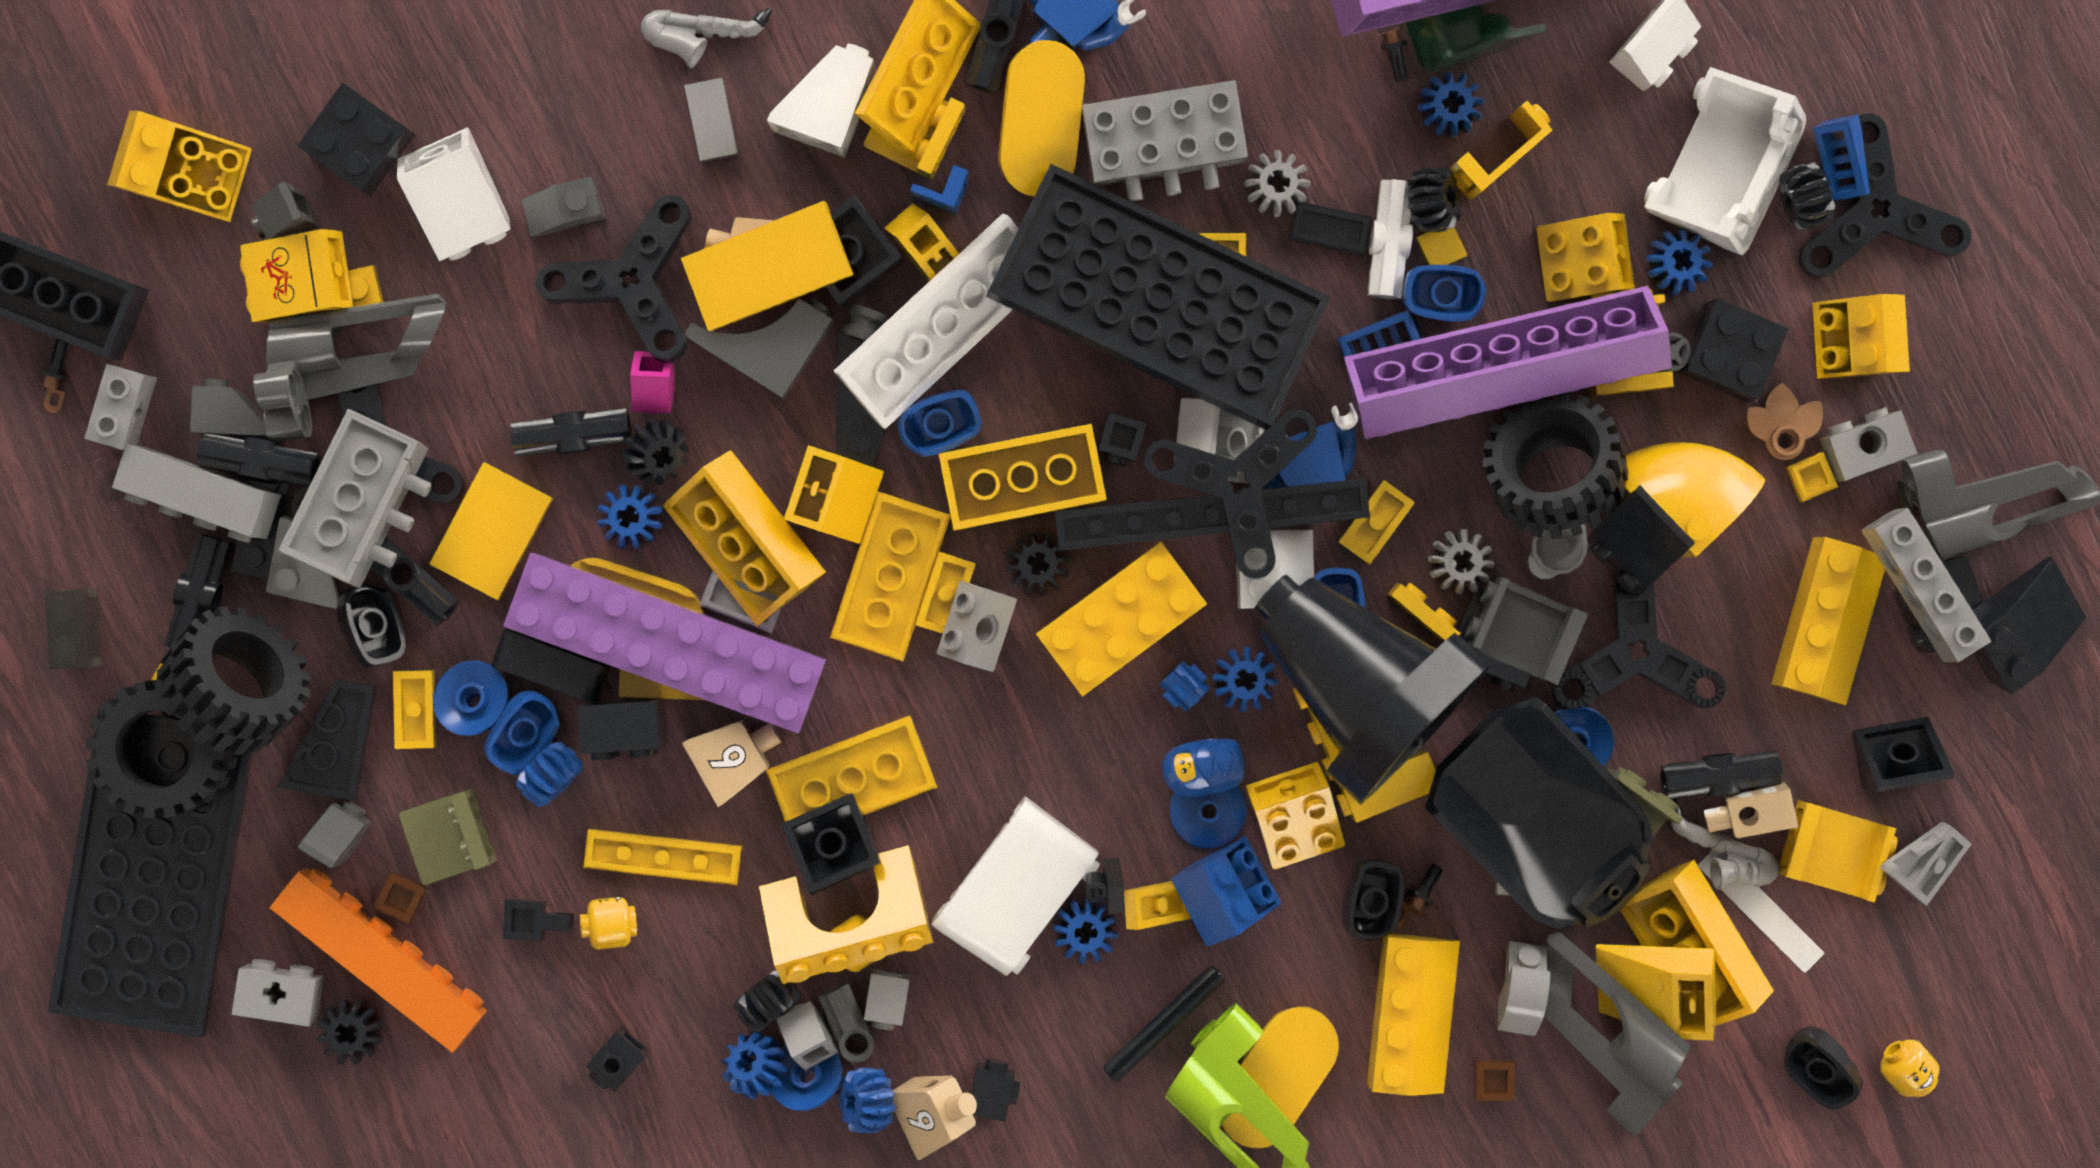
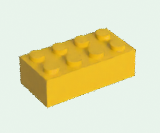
M1092 424L939 454L954 531L1107 500Z
M1158 542L1039 630L1036 635L1083 697L1207 605V603L1163 543Z

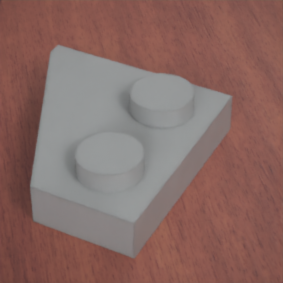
M282 516L279 519L266 592L337 609V601L341 594H338L333 576L278 551L294 519L293 517Z
M1942 821L1885 861L1880 866V869L1917 901L1927 906L1972 844L1954 827Z

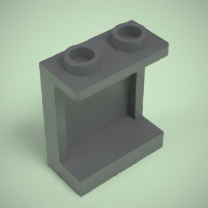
M1496 577L1494 583L1489 581L1480 599V602L1485 604L1480 617L1474 616L1465 634V638L1469 639L1468 645L1476 652L1531 673V676L1545 682L1558 685L1588 613L1563 605L1512 583L1504 577Z

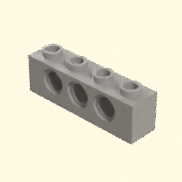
M1908 508L1894 509L1861 530L1943 662H1960L1992 642Z

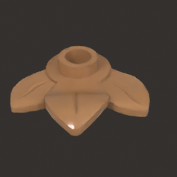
M1783 383L1778 384L1771 390L1766 398L1764 408L1749 407L1747 409V426L1753 436L1765 441L1768 452L1779 460H1790L1797 457L1804 448L1805 440L1818 433L1823 420V405L1821 401H1812L1799 406L1794 394ZM1781 434L1787 435L1790 439V444L1787 448H1782L1778 444V438Z

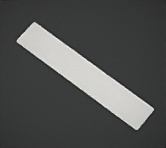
M1711 851L1698 864V867L1710 879L1711 860L1714 857L1726 860V855L1723 853L1717 854ZM1732 884L1722 889L1804 973L1824 955V952L1759 887Z

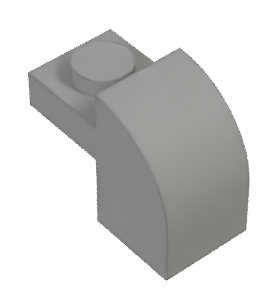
M1509 941L1506 948L1505 983L1498 997L1497 1030L1536 1036L1545 1014L1550 986L1546 946Z

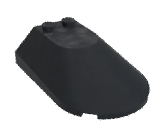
M1538 697L1492 711L1436 768L1425 809L1530 916L1540 923L1559 929H1564L1565 926L1582 924L1585 927L1593 926L1620 911L1634 897L1642 885L1650 863L1647 861L1649 842L1653 841L1651 827L1646 814L1634 798L1550 707Z

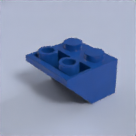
M1246 836L1192 863L1171 878L1206 947L1239 935L1282 904Z

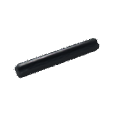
M1209 966L1104 1065L1105 1073L1113 1081H1120L1225 982V978L1214 966Z

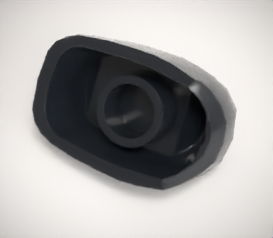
M362 584L360 589L354 586L343 591L337 601V617L342 634L361 666L365 668L381 666L400 658L404 654L406 642L400 614L390 592L367 584Z
M1363 858L1358 861L1350 876L1342 903L1343 927L1351 937L1362 941H1374L1395 932L1401 915L1404 895V875L1400 867L1380 859Z
M1810 1025L1798 1030L1790 1038L1786 1048L1784 1067L1791 1078L1820 1105L1832 1110L1849 1105L1858 1098L1863 1080L1856 1065L1847 1055L1846 1050L1828 1032L1822 1028Z

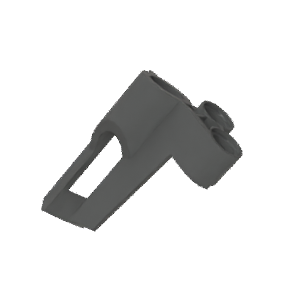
M437 293L270 320L266 347V372L255 374L253 378L256 401L259 407L264 410V425L269 441L281 442L311 437L310 400L413 376L422 355L426 352L439 327L447 302ZM411 315L405 333L395 351L340 359L336 356L333 341L346 327L352 324Z
M1934 449L1901 461L1904 478L1898 481L1900 498L1904 507L1908 508L1910 512L1920 511L1923 526L1941 561L2004 541L2022 530L2097 506L2100 502V490L2094 480L2078 466L2071 465L2065 467L2058 460L1955 487L1950 460L1944 450ZM2053 487L2058 488L2067 500V502L1993 526V516L1999 505Z
M1561 932L1548 935L1547 971H1550V986L1544 1017L1620 1092L1606 1112L1636 1137L1684 1083L1677 1077V1074L1691 1046ZM1574 967L1609 996L1615 1004L1622 1021L1623 1031L1612 1043L1571 1008Z

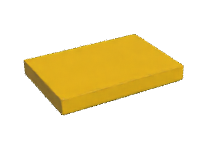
M483 462L429 564L486 595L500 600L554 498Z

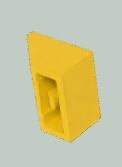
M1877 294L1812 302L1817 379L1910 372L1905 295Z
M808 445L784 520L860 544L884 471Z

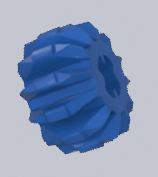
M1451 71L1444 73L1443 83L1434 76L1429 80L1432 90L1423 88L1420 91L1419 95L1428 102L1419 104L1417 110L1421 113H1430L1422 124L1427 127L1435 121L1438 124L1434 131L1436 136H1440L1445 127L1448 128L1450 138L1458 136L1459 128L1463 132L1469 133L1473 129L1469 120L1478 122L1482 117V114L1474 108L1482 106L1484 98L1472 97V94L1479 89V85L1474 83L1467 89L1464 86L1467 75L1464 73L1459 76L1456 83H1454ZM1448 97H1453L1452 103L1457 101L1459 107L1453 113L1448 112L1449 107L1444 109L1442 105Z
M1679 229L1675 237L1670 231H1666L1662 234L1663 243L1655 240L1650 244L1651 249L1657 255L1646 256L1645 262L1656 264V268L1650 270L1647 275L1649 278H1654L1658 275L1661 277L1657 283L1659 290L1666 288L1670 283L1672 295L1680 294L1682 286L1690 293L1696 290L1695 281L1698 283L1707 281L1706 274L1700 269L1711 268L1713 262L1702 259V255L1710 252V247L1708 245L1701 248L1696 246L1701 239L1700 235L1695 234L1687 241L1686 229ZM1681 254L1684 257L1681 263L1685 267L1677 270L1674 268L1676 260L1673 257Z
M623 484L619 486L620 499L610 491L605 494L607 500L612 503L611 507L598 505L597 510L602 513H608V519L597 521L598 527H612L604 536L607 541L613 540L620 534L617 542L618 548L624 549L630 536L633 548L640 549L641 539L639 535H642L648 542H653L655 537L648 530L649 526L655 529L662 528L663 524L659 521H653L652 515L663 513V508L660 506L648 507L656 498L654 493H649L640 500L643 493L642 486L635 485L630 497L627 485ZM633 506L637 509L634 514H639L638 523H630L628 528L624 525L627 520L621 519V514L623 511H630Z
M1250 647L1243 648L1242 660H1239L1234 649L1229 650L1228 655L1233 662L1231 665L1221 659H1218L1216 662L1219 667L1226 670L1225 675L1212 674V680L1225 682V685L1218 687L1214 691L1215 695L1222 696L1230 692L1224 703L1228 708L1233 706L1236 699L1239 698L1238 707L1240 712H1246L1248 699L1251 700L1256 710L1261 709L1262 705L1257 696L1261 694L1269 700L1274 696L1271 692L1264 689L1265 684H1278L1277 678L1265 677L1266 673L1276 668L1274 663H1267L1260 667L1259 665L1266 655L1262 651H1259L1253 661H1250ZM1242 669L1248 674L1254 673L1255 681L1250 680L1253 685L1249 689L1242 685L1236 686L1235 678H1240L1236 674Z
M562 742L551 743L534 757L519 774L516 786L522 791L521 794L529 802L532 801L537 807L548 805L573 783V780L580 774L583 763L577 758L578 755L570 747L567 748Z
M1087 898L1085 900V910H1080L1078 902L1072 900L1070 905L1074 914L1070 915L1063 909H1060L1058 912L1059 917L1066 921L1067 924H1053V931L1066 933L1055 940L1056 947H1062L1070 943L1065 950L1064 957L1070 959L1077 950L1079 951V964H1085L1086 953L1088 952L1092 953L1095 962L1101 961L1100 953L1097 950L1099 947L1108 953L1113 951L1112 945L1104 939L1118 938V931L1105 929L1117 921L1115 915H1109L1101 919L1107 909V905L1101 903L1093 912V903H1088ZM1083 922H1090L1091 929L1096 928V933L1089 934L1088 940H1082L1080 933L1075 934V929L1082 928Z
M752 1032L750 1037L745 1034L738 1035L737 1046L733 1044L726 1045L731 1054L730 1057L720 1060L722 1065L728 1067L721 1076L725 1081L731 1083L729 1088L739 1095L744 1094L749 1099H756L758 1094L770 1096L771 1084L782 1086L780 1079L777 1077L779 1073L788 1071L787 1066L780 1063L787 1054L778 1047L779 1043L775 1038L771 1036L765 1037L760 1032Z
M856 1068L854 1071H849L847 1076L841 1078V1089L837 1091V1095L840 1098L838 1108L842 1110V1122L848 1123V1128L851 1132L877 1133L879 1130L885 1129L886 1125L893 1123L892 1112L897 1110L893 1099L896 1093L892 1092V1081L886 1078L883 1069Z

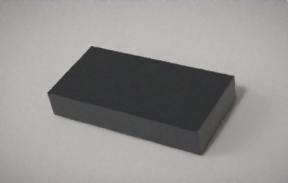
M1296 202V211L1293 214L1288 240L1362 256L1365 255L1372 221L1371 216L1305 202Z

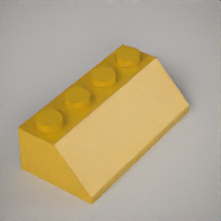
M731 450L703 466L662 505L757 627L800 595L826 572ZM734 580L745 583L754 592L765 591L779 598L776 601H772L741 589Z
M1813 537L1771 682L1772 685L1841 705H1847L1885 572L1884 566L1874 552L1828 537Z
M1695 860L1664 871L1643 884L1634 897L1620 910L1641 946L1715 949L1717 1009L1715 1026L1755 1013L1774 992Z
M1392 933L1382 938L1367 1085L1372 1092L1407 1096L1444 1093L1460 940Z

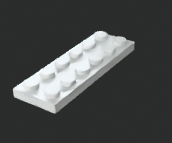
M1000 215L834 370L835 374L880 427L886 429L1013 310L986 297L1019 229L1008 215Z

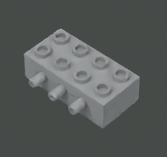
M1236 80L1082 105L1081 115L1093 184L1100 187L1113 185L1114 183H1125L1128 201L1131 202L1143 200L1141 180L1163 176L1166 195L1174 196L1181 194L1179 174L1202 170L1204 188L1206 190L1219 188L1217 168L1242 164L1248 158Z
M347 409L278 551L360 589L373 561L387 567H392L396 561L397 554L381 547L391 525L409 532L414 524V518L398 510L408 490L423 497L428 495L431 483L417 477L416 473L429 448L407 435Z

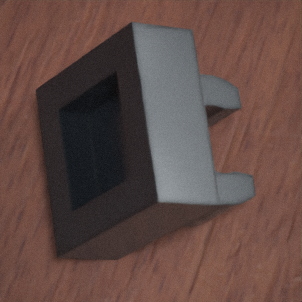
M1119 858L1104 859L1103 873L1089 872L1086 874L1087 888L1085 891L1087 902L1099 903L1106 900L1108 914L1123 913L1124 882Z

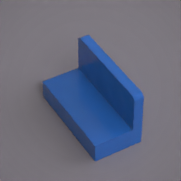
M953 165L942 194L913 183L910 190L912 200L956 216L969 183L968 170Z

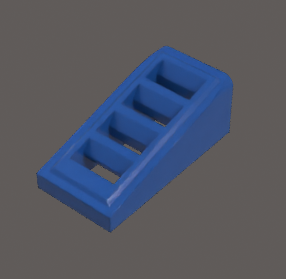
M1858 114L1827 120L1813 127L1825 178L1829 181L1830 189L1833 192V201L1868 195L1870 191L1862 128ZM1843 131L1844 137L1834 139V132ZM1847 146L1848 153L1836 155V148ZM1851 162L1852 168L1838 171L1837 164ZM1854 177L1856 184L1840 186V179Z
M1406 310L1337 338L1344 357L1357 354L1352 343L1356 339H1359L1364 352L1372 351L1367 335L1371 333L1374 334L1379 349L1388 347L1381 330L1386 327L1389 329L1394 344H1402L1403 340L1396 323L1403 321L1410 341L1423 339L1414 314Z

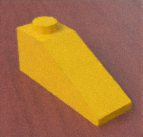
M914 203L884 227L893 241L928 282L959 254L931 216Z

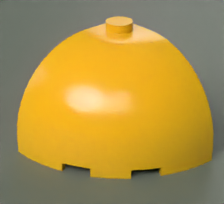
M1663 443L1638 449L1625 455L1628 480L1623 481L1626 492L1623 499L1620 500L1623 502L1641 485L1695 542L1682 557H1697L1746 509L1763 487L1765 478L1742 459L1721 449L1698 443Z

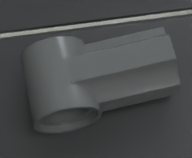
M849 982L835 986L818 995L839 1043L842 1056L848 1061L855 1063L863 1062L869 1058L873 1052L874 1035L866 1020H864V1015ZM855 1033L862 1034L868 1042L866 1048L861 1051L851 1050L846 1045L848 1036Z

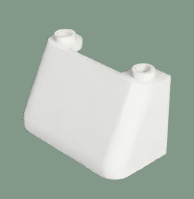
M1710 67L1706 77L1700 78L1694 89L1693 98L1697 100V108L1700 113L1669 178L1661 177L1657 182H1652L1647 188L1644 197V207L1650 214L1682 229H1686L1690 233L1698 234L1701 238L1726 250L1743 255L1749 249L1779 186L1780 174L1786 171L1802 137L1806 125V115L1796 96Z
M1024 796L1013 811L1014 814L1009 819L1010 822L1005 823L1000 833L957 890L953 892L950 902L947 901L946 904L942 905L931 923L942 934L1005 976L1011 971L1018 974L1031 957L1026 953L1079 881L1081 879L1086 881V874L1096 872L1100 866V863L1095 860L1099 854L1095 848L1026 796Z

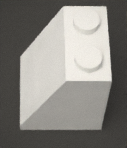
M849 43L846 49L836 45L770 112L767 122L772 131L846 158L860 119L854 113L876 73L874 60L868 56L869 51Z
M465 128L398 158L397 180L439 261L448 257L450 260L460 259L471 252L470 247L485 242L486 245L498 242L507 235L506 231L511 230L510 218L469 128Z

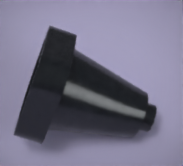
M1285 574L1270 587L1254 608L1267 620L1259 633L1260 637L1340 752L1328 767L1326 773L1360 805L1367 801L1433 736L1491 666L1456 633L1452 634L1435 649L1313 577L1299 586Z

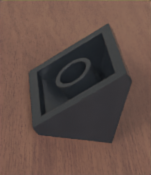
M1929 717L1853 730V740L1863 789L1880 792L1954 779L1953 769Z
M853 793L781 824L810 895L882 864L875 835Z

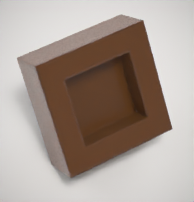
M392 871L382 888L374 908L409 924L412 922L428 887Z
M1475 1060L1474 1099L1476 1101H1515L1516 1063L1513 1060Z

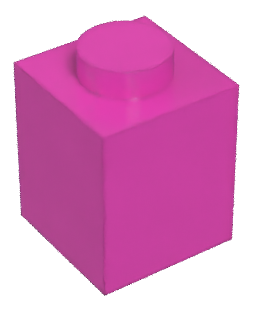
M635 351L630 372L632 412L671 414L675 394L674 362L663 363L657 361L650 352Z

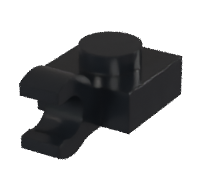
M505 900L503 939L544 940L545 930L569 931V929H573L574 913H546V901Z

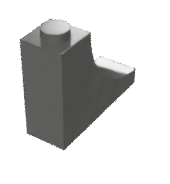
M811 297L808 303L799 298L783 317L757 331L743 334H724L708 331L691 322L684 334L689 340L785 400L834 321L827 316L830 309Z

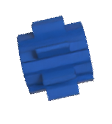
M1182 661L1159 684L1165 691L1161 696L1173 708L1176 709L1180 706L1186 712L1210 689L1204 682L1207 676L1195 664L1189 667Z

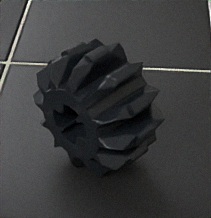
M1814 162L1803 163L1780 174L1778 187L1781 193L1780 200L1783 202L1784 212H1787L1789 221L1798 230L1813 229L1833 219L1835 208L1832 197L1833 192L1830 189L1829 181L1825 178L1824 171Z
M1432 166L1413 172L1412 177L1408 179L1409 191L1406 193L1409 203L1407 208L1411 212V221L1416 223L1419 231L1437 233L1454 228L1456 222L1460 220L1459 208L1462 206L1459 197L1461 191L1457 188V179L1452 176L1450 169L1434 168Z
M647 418L644 429L639 425H633L636 434L633 438H624L625 444L630 448L621 453L623 459L628 462L627 470L633 476H639V479L646 484H650L654 480L658 484L664 485L668 474L673 478H678V473L675 469L678 465H688L687 460L682 455L690 450L688 444L683 441L685 437L683 431L678 427H673V424L666 419H661L658 423L654 419Z
M1032 531L1029 533L1032 546L1027 547L1024 540L1018 537L1015 542L1023 550L1022 554L1013 550L1007 551V556L1018 559L1019 565L1006 566V572L1020 570L1021 575L1014 578L1011 583L1013 586H1017L1024 578L1027 579L1028 583L1024 589V594L1030 595L1033 584L1038 583L1040 596H1046L1044 582L1049 581L1052 588L1058 590L1061 586L1053 578V575L1056 573L1065 578L1069 576L1067 570L1057 568V563L1070 562V556L1064 555L1056 558L1055 553L1059 551L1058 543L1052 549L1047 547L1052 537L1051 533L1047 532L1044 535L1043 543L1040 545L1037 544L1036 532ZM1037 552L1044 554V562L1049 564V568L1045 573L1040 570L1041 575L1032 574V566L1027 564L1028 557L1032 554L1035 558V553Z
M774 970L735 1001L734 1009L744 1025H747L752 1032H758L794 1006L800 1000L801 993L797 989L796 983L788 982L783 984L777 970Z
M346 998L341 999L338 1002V1009L332 1005L325 1009L328 1019H320L317 1022V1026L320 1029L327 1031L317 1037V1042L329 1043L330 1046L324 1051V1055L327 1057L335 1051L338 1052V1064L345 1063L348 1057H350L354 1065L362 1062L363 1055L370 1058L376 1053L372 1044H380L383 1041L384 1037L374 1032V1030L384 1026L383 1020L372 1022L370 1017L376 1013L377 1009L372 1006L363 1012L364 1003L362 999L355 1000L352 1007ZM352 1024L357 1031L353 1034L354 1036L347 1038L344 1031Z

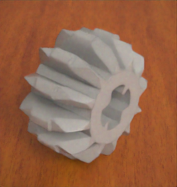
M1275 150L1273 163L1270 162L1268 156L1261 154L1258 159L1262 168L1253 164L1248 168V172L1257 179L1250 178L1244 181V187L1257 189V191L1248 196V201L1252 203L1261 198L1263 202L1259 206L1258 212L1262 214L1267 210L1269 204L1273 205L1272 213L1274 217L1281 215V204L1284 205L1287 212L1290 214L1294 213L1296 207L1293 200L1304 203L1307 199V196L1298 190L1309 188L1310 180L1298 179V176L1306 172L1307 167L1300 165L1293 169L1291 166L1296 160V155L1291 154L1285 163L1281 162L1282 153L1280 150ZM1274 175H1279L1280 181L1287 184V187L1283 186L1280 193L1275 192L1274 186L1267 183V180L1270 182Z
M1460 529L1458 540H1456L1451 531L1445 532L1444 539L1448 546L1439 541H1434L1432 544L1434 549L1441 554L1440 556H1428V562L1439 563L1440 568L1432 570L1430 576L1436 578L1443 574L1445 575L1439 585L1443 590L1450 587L1454 581V594H1462L1464 582L1470 592L1477 591L1478 587L1474 578L1476 577L1482 582H1488L1489 576L1482 572L1481 569L1482 567H1494V561H1483L1482 557L1492 551L1491 546L1477 548L1482 540L1480 534H1475L1468 542L1467 529ZM1463 552L1467 554L1465 562L1469 566L1467 569L1459 568L1456 571L1454 568L1457 562L1453 557L1455 554L1463 555Z

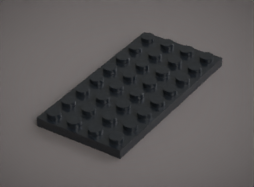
M1050 164L986 297L1265 430L1271 426L1273 427L1330 300L1328 295L1053 164Z
M101 709L98 710L97 717L102 716L104 714V712ZM146 713L137 720L130 730L127 739L129 762L134 771L151 784L171 786L182 779L191 767L194 758V741L189 729L183 732L176 725L180 721L179 718ZM248 748L242 755H232L231 753L232 757H238L236 768L227 771L226 775L231 777L226 787L219 788L216 791L219 794L211 802L202 804L198 809L167 818L165 816L155 819L143 818L144 813L131 815L124 812L125 804L113 805L106 799L111 793L108 788L98 790L93 780L100 777L98 769L88 770L48 1013L199 1038L205 1036L253 755ZM92 749L90 759L95 758L94 749Z

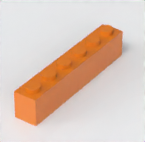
M308 868L298 871L269 908L450 1052L453 1053L457 1050L488 1012L482 1006L484 1001L470 989L465 988L462 991L451 981L454 978L446 969L437 964L432 967L421 958L423 952L417 946L407 940L402 943L391 934L393 931L392 927L377 916H374L372 919L360 909L363 905L355 897L346 892L341 895L330 886L332 880L322 871L313 868L312 871Z

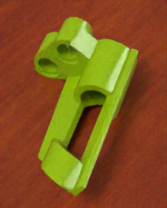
M1235 1003L1217 1021L1214 1019L1209 1022L1193 1039L1191 1045L1195 1048V1051L1168 1089L1165 1098L1237 1168L1260 1167L1220 1129V1126L1232 1113L1242 1114L1283 1154L1282 1168H1310L1306 1161L1309 1142L1237 1062L1260 1039L1264 1031Z

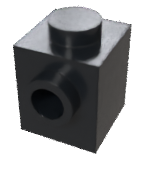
M1110 412L1097 451L1105 454L1103 461L1123 467L1126 466L1127 461L1135 462L1147 423Z
M621 1026L586 1065L591 1071L589 1077L599 1087L605 1090L610 1087L615 1092L643 1061L650 1050Z
M987 1058L985 1063L977 1062L971 1094L977 1103V1108L973 1115L1006 1121L1009 1103L1017 1104L1021 1084L1019 1081H1014L1015 1070L1008 1068L1009 1063Z

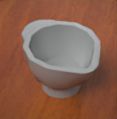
M1585 524L1581 525L1583 534L1574 537L1571 529L1562 530V539H1551L1549 530H1544L1541 538L1534 536L1531 541L1532 550L1527 559L1528 568L1531 573L1539 579H1551L1558 574H1569L1581 566L1587 554L1588 546Z

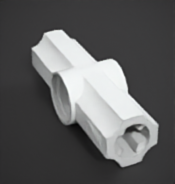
M1395 179L1380 181L1376 220L1372 223L1369 254L1372 255L1367 296L1399 300L1402 297L1405 262L1410 255L1413 237V225L1410 224L1411 212L1407 208L1409 204L1406 193L1409 191L1407 181Z

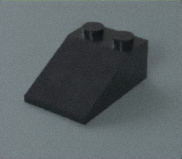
M1641 485L1587 538V541L1591 544L1589 550L1593 556L1603 564L1608 562L1617 572L1615 577L1621 586L1629 592L1634 590L1638 596L1668 571L1695 544Z
M2048 556L1972 610L1992 641L1973 654L1989 682L2010 694L2015 693L2045 671L2087 618L2052 557Z

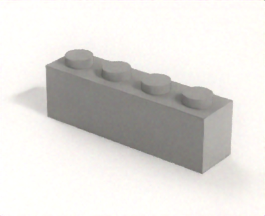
M126 443L112 488L126 492L124 499L143 506H147L148 501L160 505L158 511L176 518H181L183 513L195 517L193 524L216 531L217 525L229 529L228 537L250 543L252 537L267 539L281 495L210 469L201 468L196 464L151 448Z

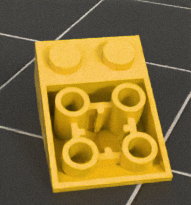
M129 111L107 185L230 222L252 148L141 111Z
M1596 944L1597 965L1682 1039L1714 1041L1717 1016L1715 949ZM1598 988L1599 1012L1621 1020L1612 999Z

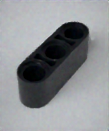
M505 628L491 662V666L591 703L597 702L609 670V666Z

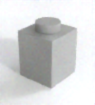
M873 969L870 977L864 1020L872 1021V1027L883 1030H894L895 1025L902 1026L911 975Z
M811 1001L792 1006L787 1010L786 1014L776 1019L792 1059L804 1070L839 1053L823 1013Z

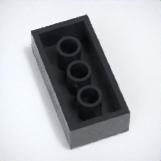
M0 231V316L105 358L122 361L149 289Z

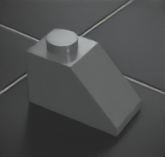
M591 176L553 185L522 199L531 238L607 220L598 182Z
M285 181L277 184L251 205L256 215L251 220L261 239L266 237L269 240L304 233L318 227L304 192Z
M205 379V386L192 385L190 432L267 437L264 414L242 390L229 387V380Z
M346 800L344 804L341 802L331 804L304 837L298 848L330 868L336 867L349 861L372 821L364 817L366 811L353 802Z

